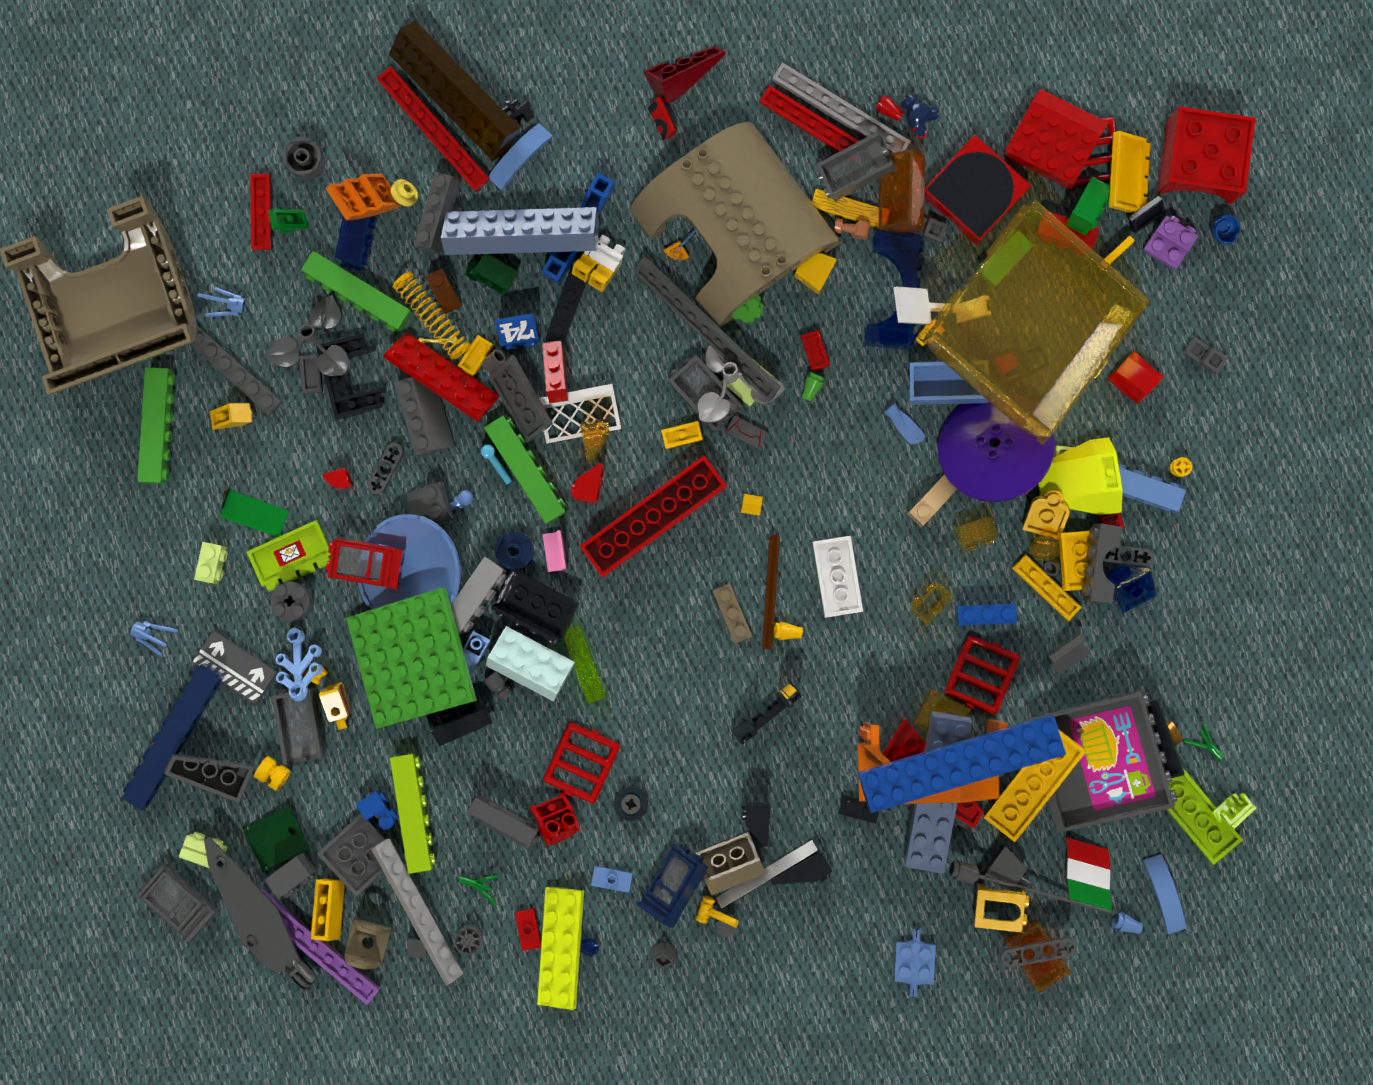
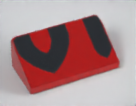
M657 97L650 104L648 110L662 140L665 141L676 135V129L661 97Z

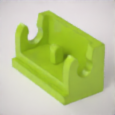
M1233 793L1209 814L1221 833L1235 829L1256 809V806L1251 803L1244 793L1240 794L1243 802L1236 793Z

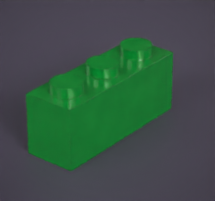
M1091 177L1065 225L1084 236L1087 235L1089 230L1093 231L1099 222L1096 218H1100L1105 210L1102 206H1106L1109 202L1110 186Z

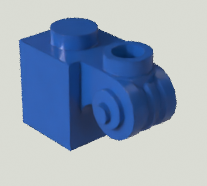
M378 790L356 804L365 820L375 815L380 816L379 826L382 829L393 827L396 819L399 818L393 808L389 809L386 795Z

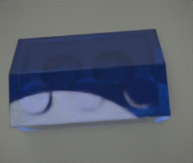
M344 216L342 217L334 258L342 267L364 270L365 266H368L370 258L369 254H367L368 248L372 247L373 244L371 233L377 223L375 216L347 221Z

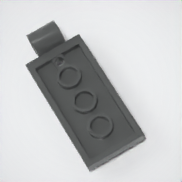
M495 349L482 361V365L485 370L492 372L489 378L525 442H532L553 423L516 357L511 355L506 360L502 351Z

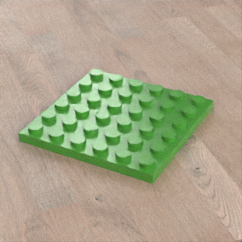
M446 587L346 618L376 729L477 701Z

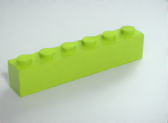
M416 753L391 757V769L408 874L432 870L436 864L435 853L431 852L430 845H433L432 834H428L427 826H430V818L428 814L425 815L424 807H427V799L425 795H422L421 788L424 787V780L422 776H419L418 771L421 768L420 758L416 757Z

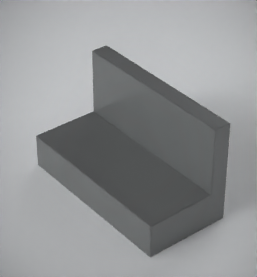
M1076 634L1046 656L1058 675H1061L1090 654L1083 643L1085 640L1081 634Z

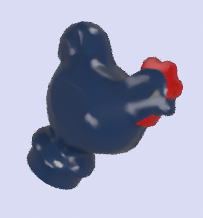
M911 93L900 104L903 106V109L908 111L906 120L912 127V131L915 133L914 136L918 139H924L927 134L924 128L925 122L936 120L939 117V110L936 107H929L925 103H918L916 101L917 97Z

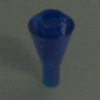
M596 938L581 939V953L592 958L594 954H598L599 943Z

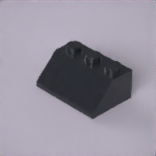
M477 683L473 684L477 701L426 715L430 731L439 746L493 723L490 711Z

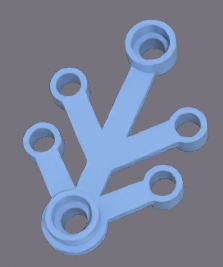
M292 628L287 633V640L293 643L294 664L289 661L287 655L282 653L277 655L276 663L284 666L294 675V682L290 680L289 674L285 672H279L276 680L289 688V695L293 700L302 701L307 696V686L314 676L322 673L323 668L320 664L312 663L304 678H302V674L313 658L321 655L322 649L317 645H311L308 653L302 660L301 643L304 641L305 635L302 630Z

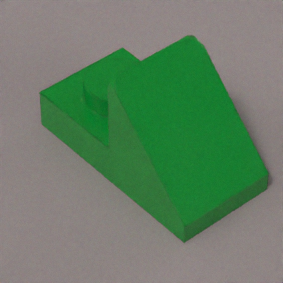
M271 209L268 211L272 230H280L281 234L308 228L304 210Z

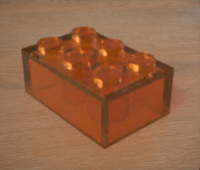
M1033 919L1026 926H1023L1022 932H1013L1004 938L1003 942L1007 948L1047 941L1050 938L1036 919ZM1046 945L1043 948V954L1045 956L1052 954V946ZM1026 949L1023 953L1025 959H1031L1034 955L1032 949ZM1016 951L1018 955L1013 956V957H1014V958L1017 957V958L1019 959V961H1021V959H1020V957H1019V951ZM1063 958L1019 966L1038 994L1072 973Z

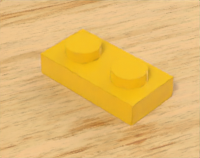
M698 421L661 430L666 449L703 440Z

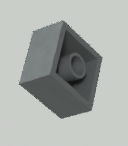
M303 852L266 878L265 882L278 899L282 896L287 898L300 889L298 887L299 884L302 887L315 878L314 873L318 870L307 854Z

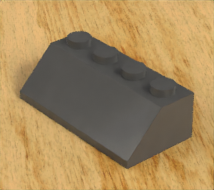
M413 377L394 382L415 455L421 458L455 447L441 397Z

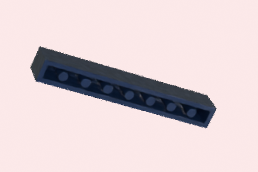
M206 663L197 665L191 674L193 676L191 681L184 685L181 698H178L172 706L174 710L170 716L168 715L162 723L164 727L161 732L154 736L152 740L154 744L151 749H147L144 753V761L141 766L138 765L133 772L134 778L123 789L124 795L122 799L140 810L148 808L167 776L164 774V770L171 755L180 754L225 677V674Z

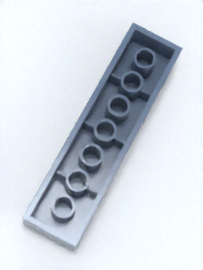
M597 207L452 211L445 213L441 241L445 255L597 251L599 218Z
M931 711L924 752L969 739L972 729L971 718ZM957 803L914 804L904 856L905 867L944 874Z

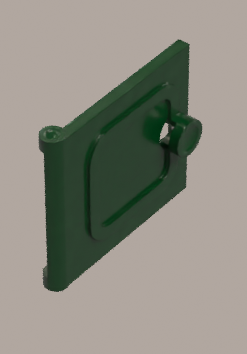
M290 806L250 826L242 828L263 872H267L270 868L310 849L301 826L298 824Z

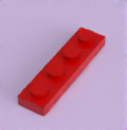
M250 174L251 249L253 251L272 250V227L268 211L271 210V175Z

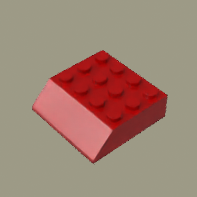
M1040 89L1007 146L1004 157L1072 190L1108 122Z

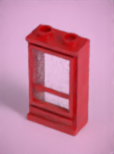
M335 538L333 542H330L328 553H331L330 561H327L326 564L328 578L392 589L400 587L398 579L399 574L402 572L401 559L405 549L343 538Z

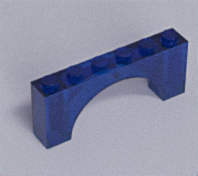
M875 230L872 253L886 257L895 265L901 276L903 287L920 288V278H917L918 270L921 271L922 259H919V253L923 252L924 240H921V234ZM896 311L883 322L866 325L864 346L910 350L911 345L915 344V334H912L916 324L898 323Z

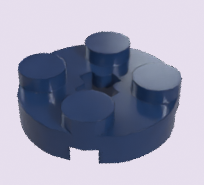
M510 532L501 536L495 545L496 558L500 565L506 569H523L533 558V544L527 536L520 532ZM518 546L519 554H515L514 557L511 556L510 547Z

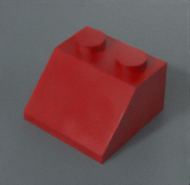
M597 464L578 477L576 483H572L570 494L575 501L598 505L605 469L603 464Z

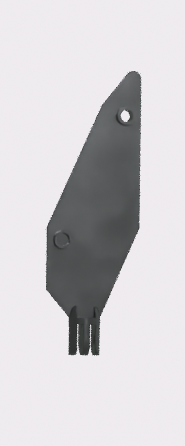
M206 838L204 844L209 869L241 942L268 970L287 973L305 991L318 977L299 958L277 906L212 838Z

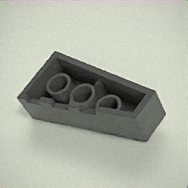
M172 754L164 774L239 803L255 766L247 763Z

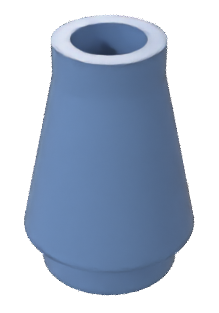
M1123 912L1115 913L1112 918V927L1116 931L1140 934L1143 929L1142 923Z

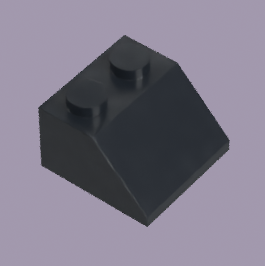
M746 802V806H742L741 818L764 847H768L771 807L769 804Z

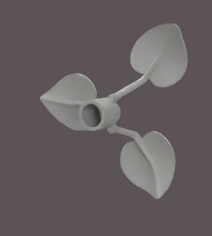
M709 345L706 352V365L713 373L722 371L724 378L723 388L720 396L715 392H709L700 398L698 402L699 419L703 422L712 423L720 421L727 416L730 411V402L723 399L727 383H733L738 378L748 388L752 389V399L761 404H767L775 400L784 391V386L779 380L770 376L781 387L773 399L768 402L747 382L742 373H738L735 363L727 362Z

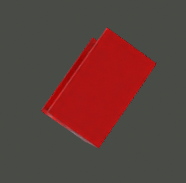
M1179 106L1167 119L1157 193L1195 191L1222 197L1226 200V204H1233L1246 193L1256 118Z

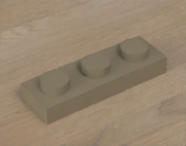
M731 584L713 590L734 644L752 637Z

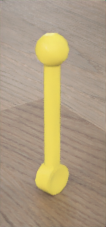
M422 337L418 339L423 344L438 343L439 339H424ZM452 337L448 342L454 344L457 341V337ZM448 338L441 339L440 342H445Z

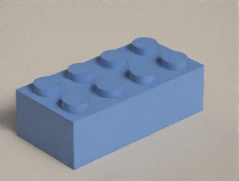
M988 361L910 363L911 405L988 403Z

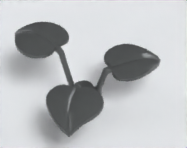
M332 295L327 296L312 309L309 316L312 325L304 324L300 327L299 344L291 337H282L274 342L264 356L271 363L279 367H292L300 360L298 351L301 350L304 340L307 344L315 343L324 353L317 359V368L322 374L326 376L344 375L349 367L348 356L344 349L340 346L332 345L326 351L317 341L318 333L316 330H321L322 327L333 329L341 321V310Z

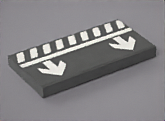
M216 630L212 631L192 661L195 665L206 663L225 674L222 683L254 704H258L278 671Z

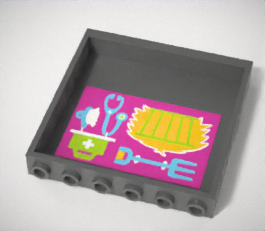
M1143 690L1026 719V721H1030L1046 715H1054L1058 729L1086 750L1083 757L1048 800L1057 833L1175 807V802L1178 801L1175 790H1171L1169 784L1172 782L1170 771L1165 770L1166 756L1164 751L1160 752L1158 745L1161 744L1160 735L1154 731L1153 725H1156L1153 713H1149L1148 706H1150L1148 694H1144Z

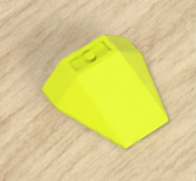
M1109 437L1089 440L1054 457L1048 473L1038 484L1039 492L1042 496L1050 490L1061 492L1063 501L1068 504L1071 510L1098 515L1122 512L1123 489L1117 453Z

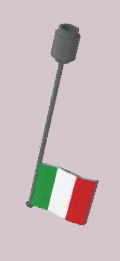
M1064 837L1067 849L1066 882L1068 898L981 875L977 865L960 860L957 862L952 861L949 867V876L953 877L954 880L973 884L981 878L1109 913L1110 916L1115 915L1110 897L1111 864L1109 852L1106 848Z

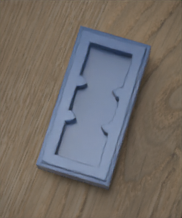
M595 866L591 886L629 893L633 873Z

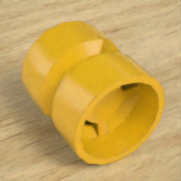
M267 756L257 768L254 778L262 783L268 782V787L277 792L288 779L291 770L284 765L278 766L276 760Z

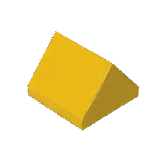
M744 494L741 513L760 516L763 497Z

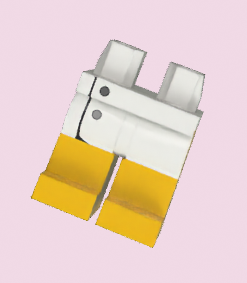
M601 235L598 238L597 251H585L580 259H577L572 269L574 276L584 282H587L589 279L588 284L602 293L620 267L625 248L621 245H616L614 249L608 247L610 239L605 235Z

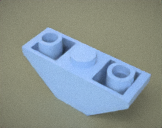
M475 631L471 633L463 648L471 678L490 642L489 639Z

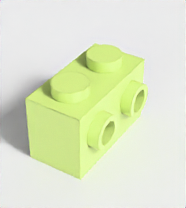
M202 542L194 580L219 584L223 577V563L227 559V547Z

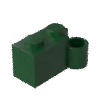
M484 254L480 261L473 260L465 272L469 279L483 283L502 296L506 295L518 274V271L512 265L501 262L494 254Z

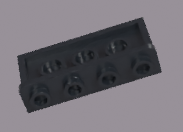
M513 568L510 570L500 595L491 609L498 616L507 617L515 625L528 628L530 633L545 637L547 642L555 644L564 640L580 603Z

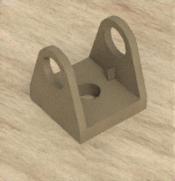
M354 918L344 953L346 963L359 969L381 967L392 928ZM365 937L372 938V947L364 946L363 939Z

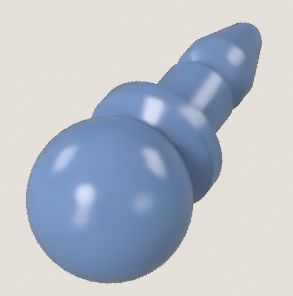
M467 490L461 491L458 497L455 496L454 501L450 503L451 510H455L458 507L462 509L464 505L471 504L473 501L472 493Z

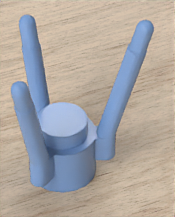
M217 287L214 288L215 291L231 298L224 299L201 293L197 294L201 298L227 303V308L231 309V311L206 313V317L239 316V313H244L246 299L240 295H235Z
M146 621L143 624L136 622L131 629L130 635L159 656L162 653L146 640L149 639L163 647H166L167 644L150 636L151 630L149 628L178 632V629L155 625Z

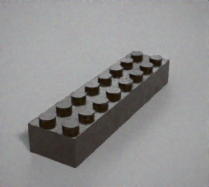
M416 21L401 27L388 55L492 161L506 154L521 128Z

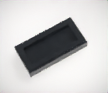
M1157 196L1128 217L1130 229L1134 234L1165 213L1162 198Z

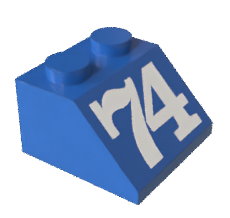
M533 313L495 320L502 349L513 351L517 350V346L525 345V348L536 346V343H540L537 322Z

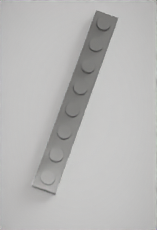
M783 62L772 78V81L863 137L867 138L878 132L883 138L889 153L899 159L911 142Z
M389 838L385 839L371 848L443 982L445 985H449L463 975V972Z

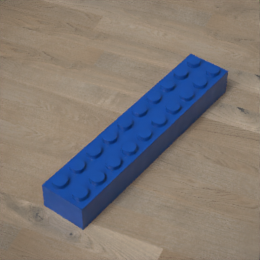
M1046 715L857 772L868 810L870 813H874L1066 755L1054 715Z

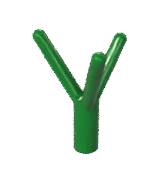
M1202 724L1203 731L1200 732V735L1207 745L1187 739L1183 740L1184 743L1208 749L1218 761L1224 757L1212 743L1205 724Z
M498 875L477 880L460 876L459 883L475 887L493 905L497 904L484 891L491 892L492 889L480 883L496 879Z

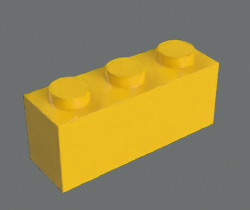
M327 878L316 880L311 939L322 941L340 939L345 884L340 879Z

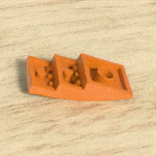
M362 174L357 179H346L341 184H330L325 188L346 221L375 216L401 206L393 198L391 186L383 174Z

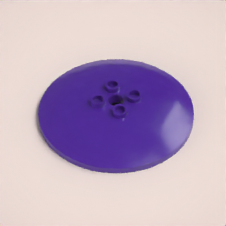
M1007 393L989 394L988 403L960 405L946 420L938 440V458L942 471L948 481L966 496L986 502L1008 501L1031 491L1048 473L1055 453L1053 430L1045 414L1025 398ZM992 440H999L1001 442L998 447L990 446Z

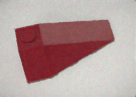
M714 46L693 53V58L679 57L676 58L677 63L666 66V63L663 62L643 71L656 96L669 103L686 93L726 53L724 50Z

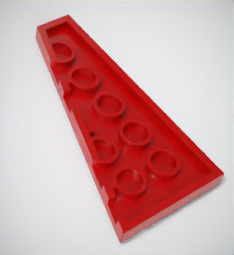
M903 718L882 754L889 761L893 762L923 753L925 742L906 718ZM975 801L957 803L955 817L974 829L984 812Z

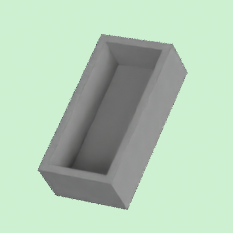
M487 557L482 559L451 606L459 634L471 631L475 625L473 620L483 614L486 609L484 607L485 603L494 598L497 593L495 591L498 585L502 586L507 579V575H505L507 570Z

